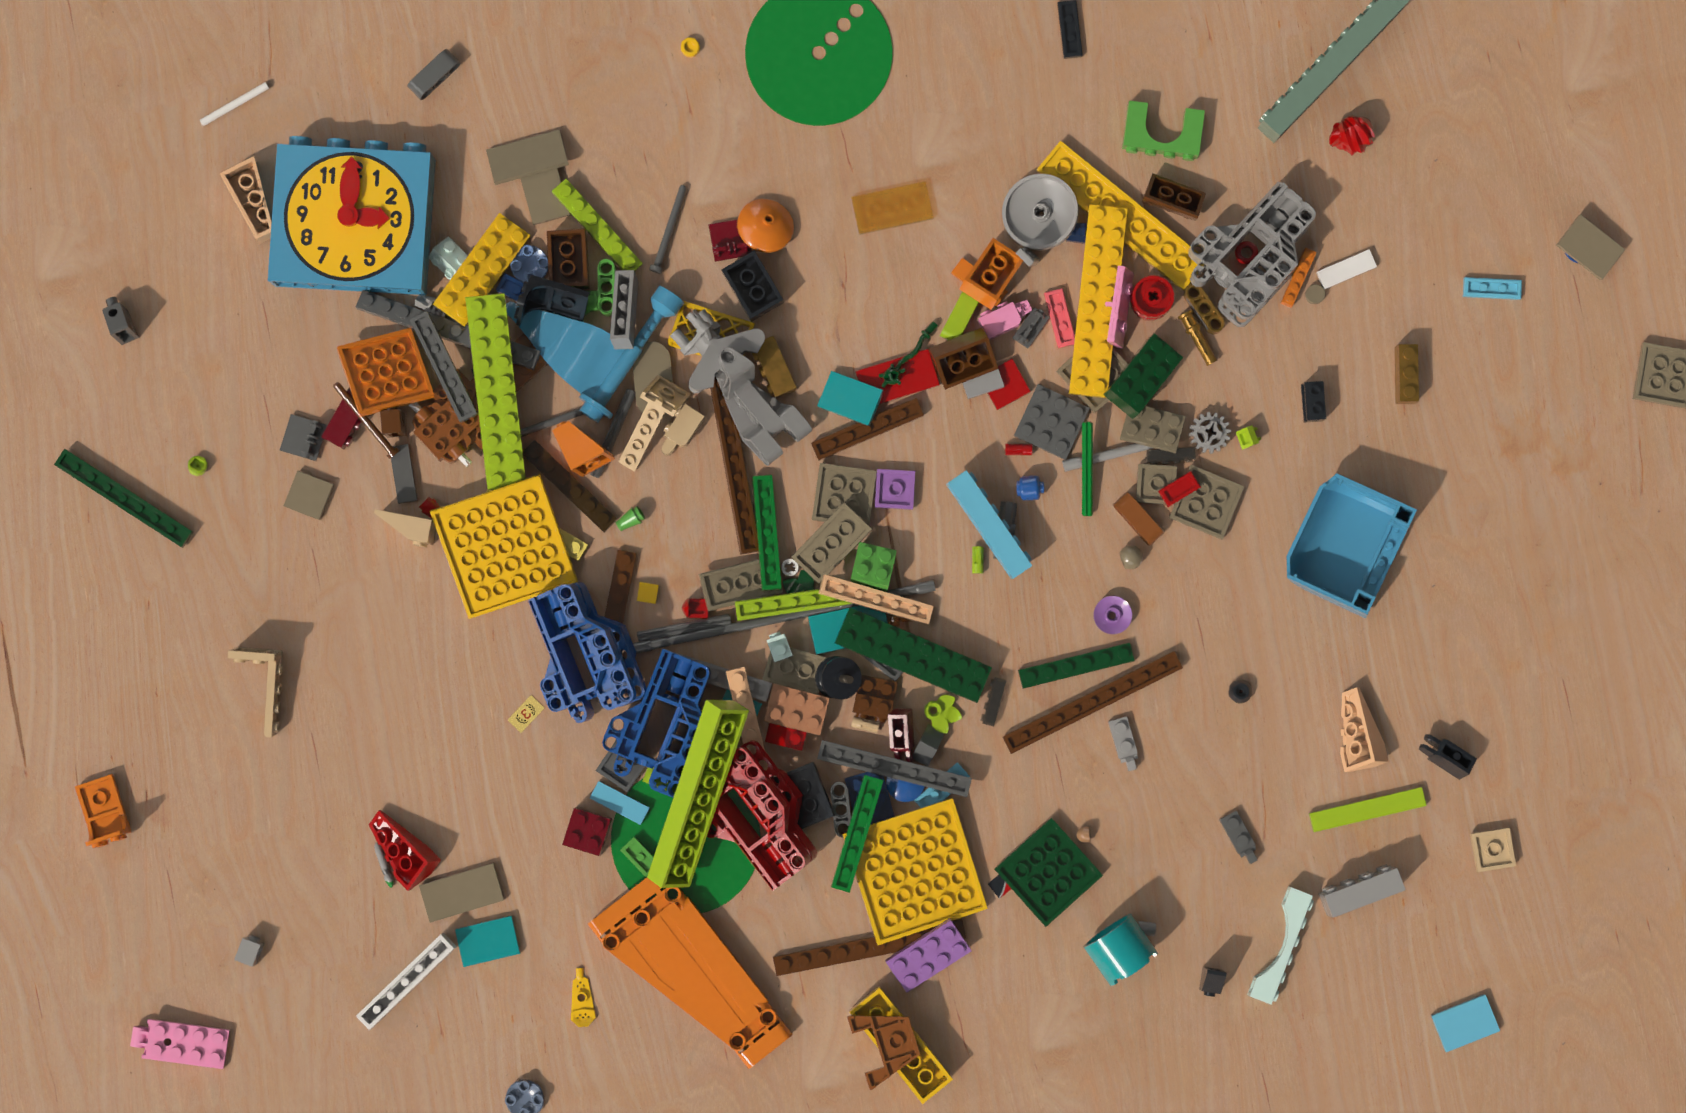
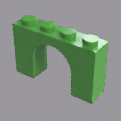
M1129 100L1122 149H1125L1127 153L1133 154L1137 153V151L1145 152V155L1148 156L1162 154L1165 158L1170 159L1175 158V156L1183 157L1182 159L1185 161H1194V159L1198 158L1205 110L1186 108L1183 114L1180 136L1172 142L1161 143L1151 138L1146 130L1148 103Z

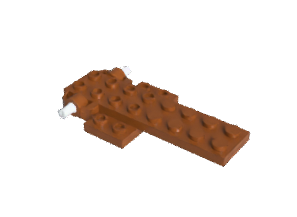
M522 334L515 341L521 345L536 349L525 334ZM541 355L534 370L513 363L516 392L548 365ZM457 369L478 412L475 380L473 378L469 381ZM440 384L433 390L435 403L423 408L417 402L409 405L416 412L412 421L415 427L413 433L439 462L444 460L452 464L460 460L468 467L472 463L465 455L469 447L475 443L481 451L483 450L479 415L461 423Z

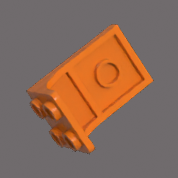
M113 774L75 786L89 832V841L85 842L86 846L92 845V848H99L108 845V840H111V842L120 841L127 838L126 834L132 833Z

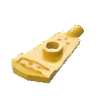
M576 968V978L572 984L571 1021L578 1027H588L596 1018L588 979L584 977V968ZM579 994L585 995L584 1001L578 1000Z

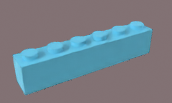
M966 470L946 485L1008 576L1014 579L1032 566L1030 563L1032 559L1026 551L1023 552L1019 547L1021 543L1015 535L1012 537L1008 531L1010 527L1004 519L1001 521L997 515L999 511L993 503L990 505L987 501L988 495L983 488L979 489L976 485L977 479L972 472L968 473Z

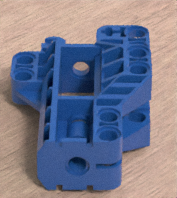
M583 582L564 584L528 600L550 655L545 678L541 680L540 688L551 711L558 712L568 709L571 718L573 717L576 723L589 721L594 716V709L590 702L591 699L598 697L604 709L612 710L626 706L644 697L647 687L636 662V650L626 625L598 615L588 588ZM562 608V610L555 612V609ZM568 625L569 628L562 629V627ZM616 632L620 635L619 641L614 637ZM575 635L595 683V686L589 689L585 687L567 642L568 638ZM602 637L606 640L605 645L601 642ZM623 650L627 652V659L622 655ZM609 654L612 655V658H613V662H612V663H611V662L609 661V659H608V655H609ZM627 668L634 670L633 678H630ZM550 680L554 683L553 689L549 685ZM636 685L642 690L640 696H636L634 688ZM628 693L629 697L624 698L623 695ZM557 698L561 701L560 707L557 705ZM609 698L611 699L612 704L607 703V700H609Z
M662 649L642 702L613 717L604 735L603 747L607 751L617 754L614 763L616 775L623 777L630 774L636 761L640 765L653 769L649 779L651 789L672 798L674 797L675 793L672 791V786L679 783L681 777L679 768L685 765L687 750L691 746L694 732L702 713L700 702L711 676V671L707 666ZM700 668L706 670V676L703 679L697 677V671ZM673 672L686 676V681L672 676ZM693 686L699 688V694L696 697H692L689 692ZM666 690L680 695L679 699L665 694ZM658 699L676 706L677 709L657 759L637 752V749ZM617 719H621L624 722V727L621 730H617L614 727V722ZM680 722L689 726L686 737L676 734ZM610 737H614L617 740V745L614 748L607 746V740ZM674 738L683 741L679 753L669 750ZM619 756L633 761L632 765L628 761L626 762L625 767L628 770L620 773V769L617 767L622 765L624 760H619ZM659 777H661V782L668 783L669 780L671 782L669 783L668 787L665 785H659L657 787V783L654 781V779H658Z

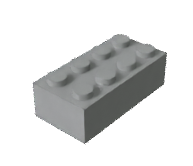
M1387 864L1377 867V871L1374 873L1367 871L1359 874L1358 879L1351 880L1349 878L1341 881L1340 886L1333 887V885L1323 888V892L1319 893V897L1326 915L1334 918L1405 891L1406 889L1398 868L1391 867V865L1387 866Z

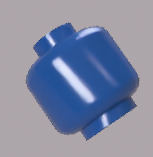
M1037 475L1022 476L1016 484L1017 496H1020L1024 501L1039 500L1041 493L1045 491L1044 482H1040V478Z

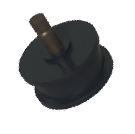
M831 656L824 659L819 664L815 674V682L819 691L829 698L840 700L852 697L858 691L862 680L859 666L853 660L840 656Z

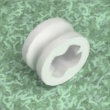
M793 559L785 560L781 566L782 572L786 576H794L799 570L798 564ZM791 562L794 563L795 566L793 567L796 568L795 571H790L789 573H787L785 571L787 569L785 568V565H790Z

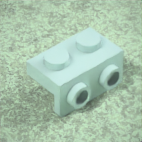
M448 236L432 249L429 259L433 265L437 266L444 273L446 278L451 280L468 255Z

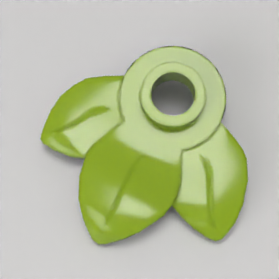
M943 695L937 701H930L925 705L924 713L928 719H931L933 728L938 732L948 733V723L956 722L962 718L960 712L952 706L955 701L953 696ZM931 707L937 708L936 714H931Z

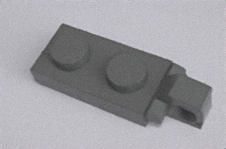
M1234 811L1219 819L1237 854L1241 858L1246 856L1249 864L1258 861L1253 852L1256 850L1255 843L1238 812Z

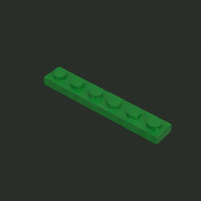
M772 475L753 476L762 590H777L782 587Z
M867 775L863 776L831 888L850 893L883 780Z

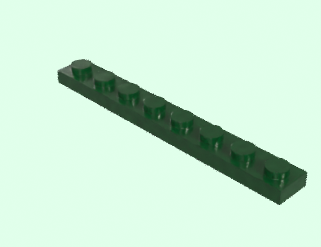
M67 449L62 451L54 463L55 466L181 548L185 546L193 534V531Z

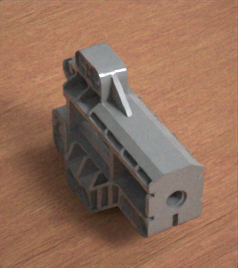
M1277 182L1239 224L1220 227L1211 225L1206 227L1192 242L1188 250L1189 257L1197 264L1190 278L1192 285L1202 287L1214 277L1220 286L1227 288L1218 303V310L1237 327H1245L1289 280L1292 275L1291 273L1298 265L1295 243L1308 230L1316 216L1313 207L1306 201L1304 202L1292 189L1287 188L1288 186L1283 182ZM1252 232L1266 246L1237 277L1222 262ZM1206 234H1213L1215 236V239H1208L1206 237ZM1199 247L1203 252L1200 254L1196 253L1193 248ZM1261 265L1267 272L1264 273L1258 267ZM1203 272V278L1201 277L1198 279L1197 275L1199 276ZM1236 316H1238L1242 320L1245 319L1246 321L1243 323L1238 322Z

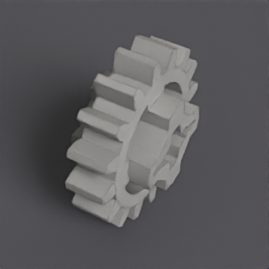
M1207 412L1206 417L1200 414V420L1196 418L1193 420L1196 425H1190L1189 428L1193 432L1189 433V436L1194 437L1191 444L1197 443L1196 450L1201 447L1202 453H1205L1208 449L1209 453L1212 454L1214 449L1217 452L1221 451L1220 445L1222 447L1227 446L1224 441L1230 440V437L1226 435L1231 430L1226 429L1229 423L1222 422L1224 420L1223 416L1217 418L1218 413L1211 416L1210 412ZM1210 420L1207 426H1200L1202 422ZM1217 423L1221 427L1222 432L1218 430ZM1210 427H1212L1211 429L1214 435H1212L1208 439V433L1205 431H1208ZM1198 434L1201 435L1203 442L1199 440ZM1212 440H1220L1219 443L1210 445Z

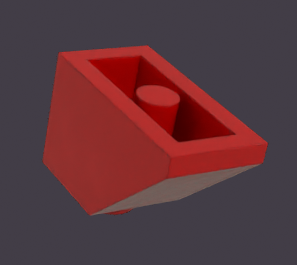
M769 723L765 742L802 751L807 732Z

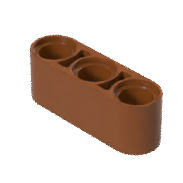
M1128 492L1113 504L1117 512L1148 546L1164 534L1162 529Z

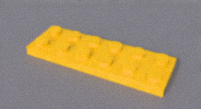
M499 213L434 301L433 305L465 327L468 323L465 297L488 295L526 243L530 234Z

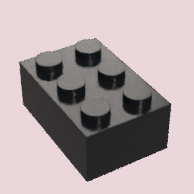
M755 251L722 269V274L751 322L784 303L782 296Z

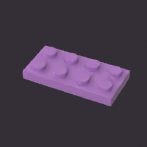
M949 918L885 961L905 991L909 992L970 953L971 948Z

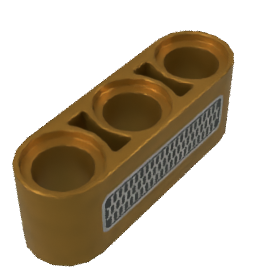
M1190 284L1184 291L1186 302L1193 309L1206 331L1210 334H1218L1224 328V319L1202 287H1195ZM1195 289L1198 297L1192 298L1189 296L1188 291ZM1206 305L1209 312L1206 314L1202 313L1199 306ZM1212 320L1217 321L1219 329H1213L1210 326V322Z

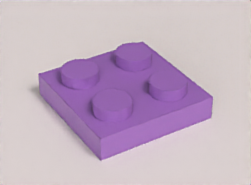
M877 469L875 508L913 510L915 471Z

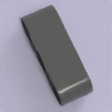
M445 49L425 66L407 86L420 100H423L460 66L461 62L448 49Z
M835 782L831 787L832 809L835 814L833 817L834 830L837 836L843 838V835L837 829L842 823L849 826L851 820L848 788L843 782ZM836 785H842L845 788L843 795H835L834 787ZM843 804L846 806L847 811L844 815L836 813L837 805Z

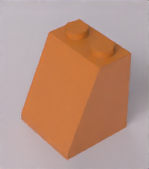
M569 421L557 424L556 428L552 430L570 469L582 477L615 460L613 454Z

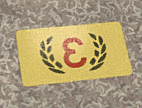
M530 695L510 716L508 721L522 733L541 713L544 707Z

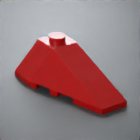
M379 810L369 823V827L378 845L382 846L386 854L384 856L386 861L390 862L394 870L392 872L394 877L407 891H410L430 876L440 863L441 859L426 844L383 811Z

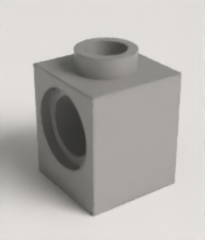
M253 935L242 938L234 960L252 967L255 966L264 943L260 942V938Z

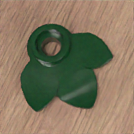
M805 570L800 571L798 579L789 578L783 580L784 589L788 594L815 590L813 588L814 579Z

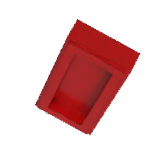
M1190 471L1159 490L1158 493L1166 506L1170 507L1201 488V486Z

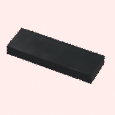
M1077 1L1057 2L1063 59L1082 57Z

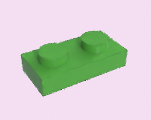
M634 836L620 851L647 878L654 856Z

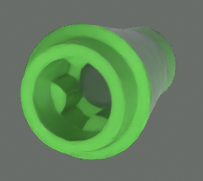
M638 506L631 507L616 521V525L620 531L641 524L645 516Z

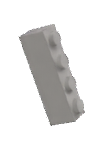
M634 270L615 271L610 340L615 350L634 349L639 282Z

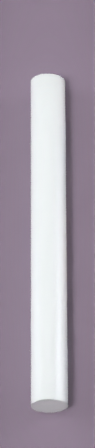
M264 82L200 119L201 124L204 127L269 89L268 85Z

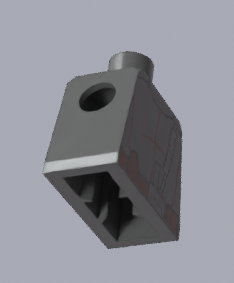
M117 297L106 299L107 307L103 308L102 311L110 335L121 345L138 339L139 336L129 311L118 302Z

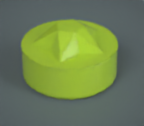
M202 456L190 458L188 461L189 472L195 476L203 475L207 471L206 459Z

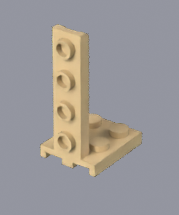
M657 375L640 396L648 404L618 462L635 472L665 413L673 417L688 401L691 393Z
M235 647L228 650V658L233 659V662L244 663L249 660H253L254 664L268 662L264 735L266 737L275 736L279 731V721H276V718L280 712L278 694L280 695L281 693L279 675H282L283 666L280 664L282 650Z

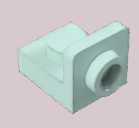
M779 631L769 635L770 639L766 641L774 662L793 656L785 634L781 635Z

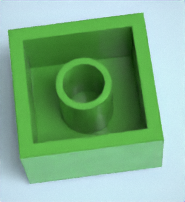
M859 542L850 582L887 592L897 550Z

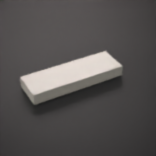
M1366 250L1317 271L1316 274L1325 290L1372 270L1377 265L1370 250Z

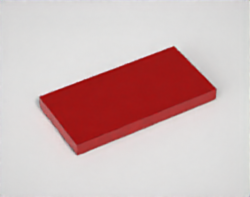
M929 349L919 351L917 355L903 364L901 369L905 368L906 371L901 374L900 385L887 384L885 387H882L884 378L879 377V374L884 373L891 364H894L895 368L903 357L855 371L857 379L860 382L884 391L879 404L940 386Z

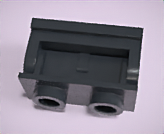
M1304 382V384H1301L1303 422H1323L1326 420L1324 382Z

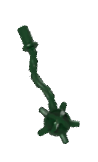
M932 321L925 330L921 331L922 335L915 349L910 354L904 356L895 368L894 364H891L884 373L879 374V377L884 378L882 387H885L887 384H901V374L906 371L905 368L901 369L905 362L918 354L926 338L930 339V335L938 327L935 322Z

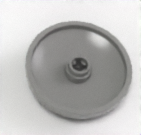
M1034 174L1019 180L1007 193L1002 207V219L1009 235L1019 245L1031 250H1048L1063 243L1074 231L1079 216L1078 202L1072 189L1060 178L1049 174ZM1040 212H1044L1042 217L1039 216Z

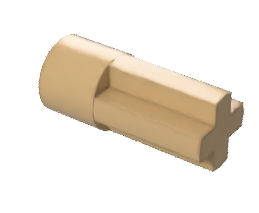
M854 716L851 727L877 734L880 722Z

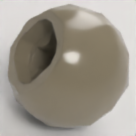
M1130 545L1120 551L1121 561L1125 569H1135L1142 563L1143 555L1138 547Z

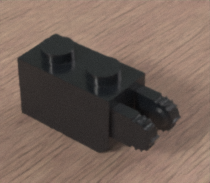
M1425 734L1424 740L1433 748L1420 744L1419 750L1428 756L1427 759L1459 780L1470 774L1477 760L1476 757L1449 740H1439L1430 734Z

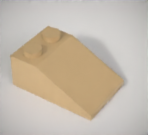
M374 510L378 517L407 539L413 541V545L427 548V544L433 545L436 531L433 520Z

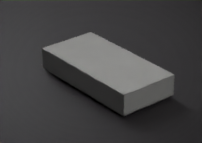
M998 369L962 383L967 399L1004 388Z

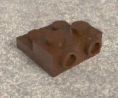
M862 675L861 685L856 692L852 711L856 713L855 717L867 719L868 715L875 717L874 721L886 723L888 714L893 708L898 682Z

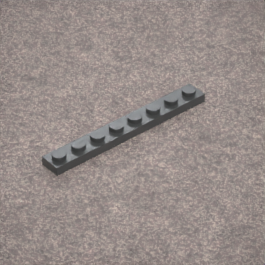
M824 740L821 742L817 757L818 760L964 797L968 796L972 780L969 777Z

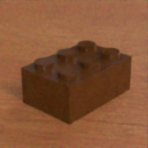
M586 230L547 231L549 280L582 290L590 289Z
M983 327L929 348L939 379L945 390L998 369L989 338Z

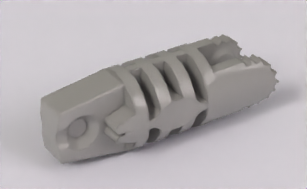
M419 294L416 298V307L455 321L433 305L436 300L435 297Z

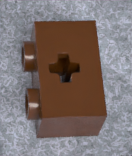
M390 407L380 411L381 430L384 436L387 438L407 436L404 412L397 409V407Z

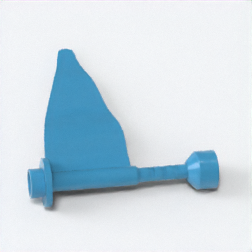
M659 286L650 298L654 311L634 339V349L615 350L610 340V333L603 329L541 310L527 313L523 317L519 328L528 337L536 350L541 352L540 355L549 366L581 394L579 398L584 404L579 411L591 420L599 423L603 416L609 419L613 416L605 406L642 353L643 346L662 318L676 316L684 304L683 300L666 288ZM510 301L506 304L507 315L516 323L517 319L514 318L516 308L519 306H516L517 303Z

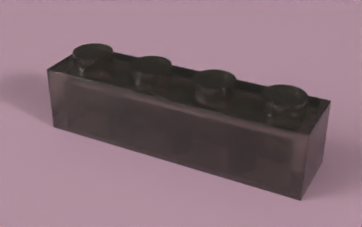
M1195 447L1177 448L1176 453L1160 449L1146 451V460L1150 465H1157L1158 462L1169 464V462L1173 461L1174 463H1181V461L1190 463L1196 459Z
M997 677L991 679V691L988 690L987 693L988 702H985L983 708L985 713L981 715L980 719L982 724L994 727L1006 680Z

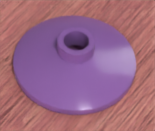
M1118 596L1103 598L1094 609L1095 624L1101 631L1107 634H1119L1126 630L1131 623L1132 610L1129 604ZM1110 612H1114L1116 614V617L1114 619L1109 618Z

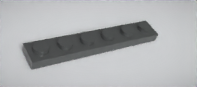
M426 311L410 319L459 421L462 423L478 415L429 312Z

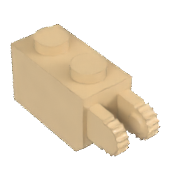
M687 404L681 407L675 414L676 418L673 423L669 422L664 429V432H666L664 436L667 439L663 443L662 453L666 456L673 454L672 452L675 451L677 446L681 448L687 447L705 420V416Z

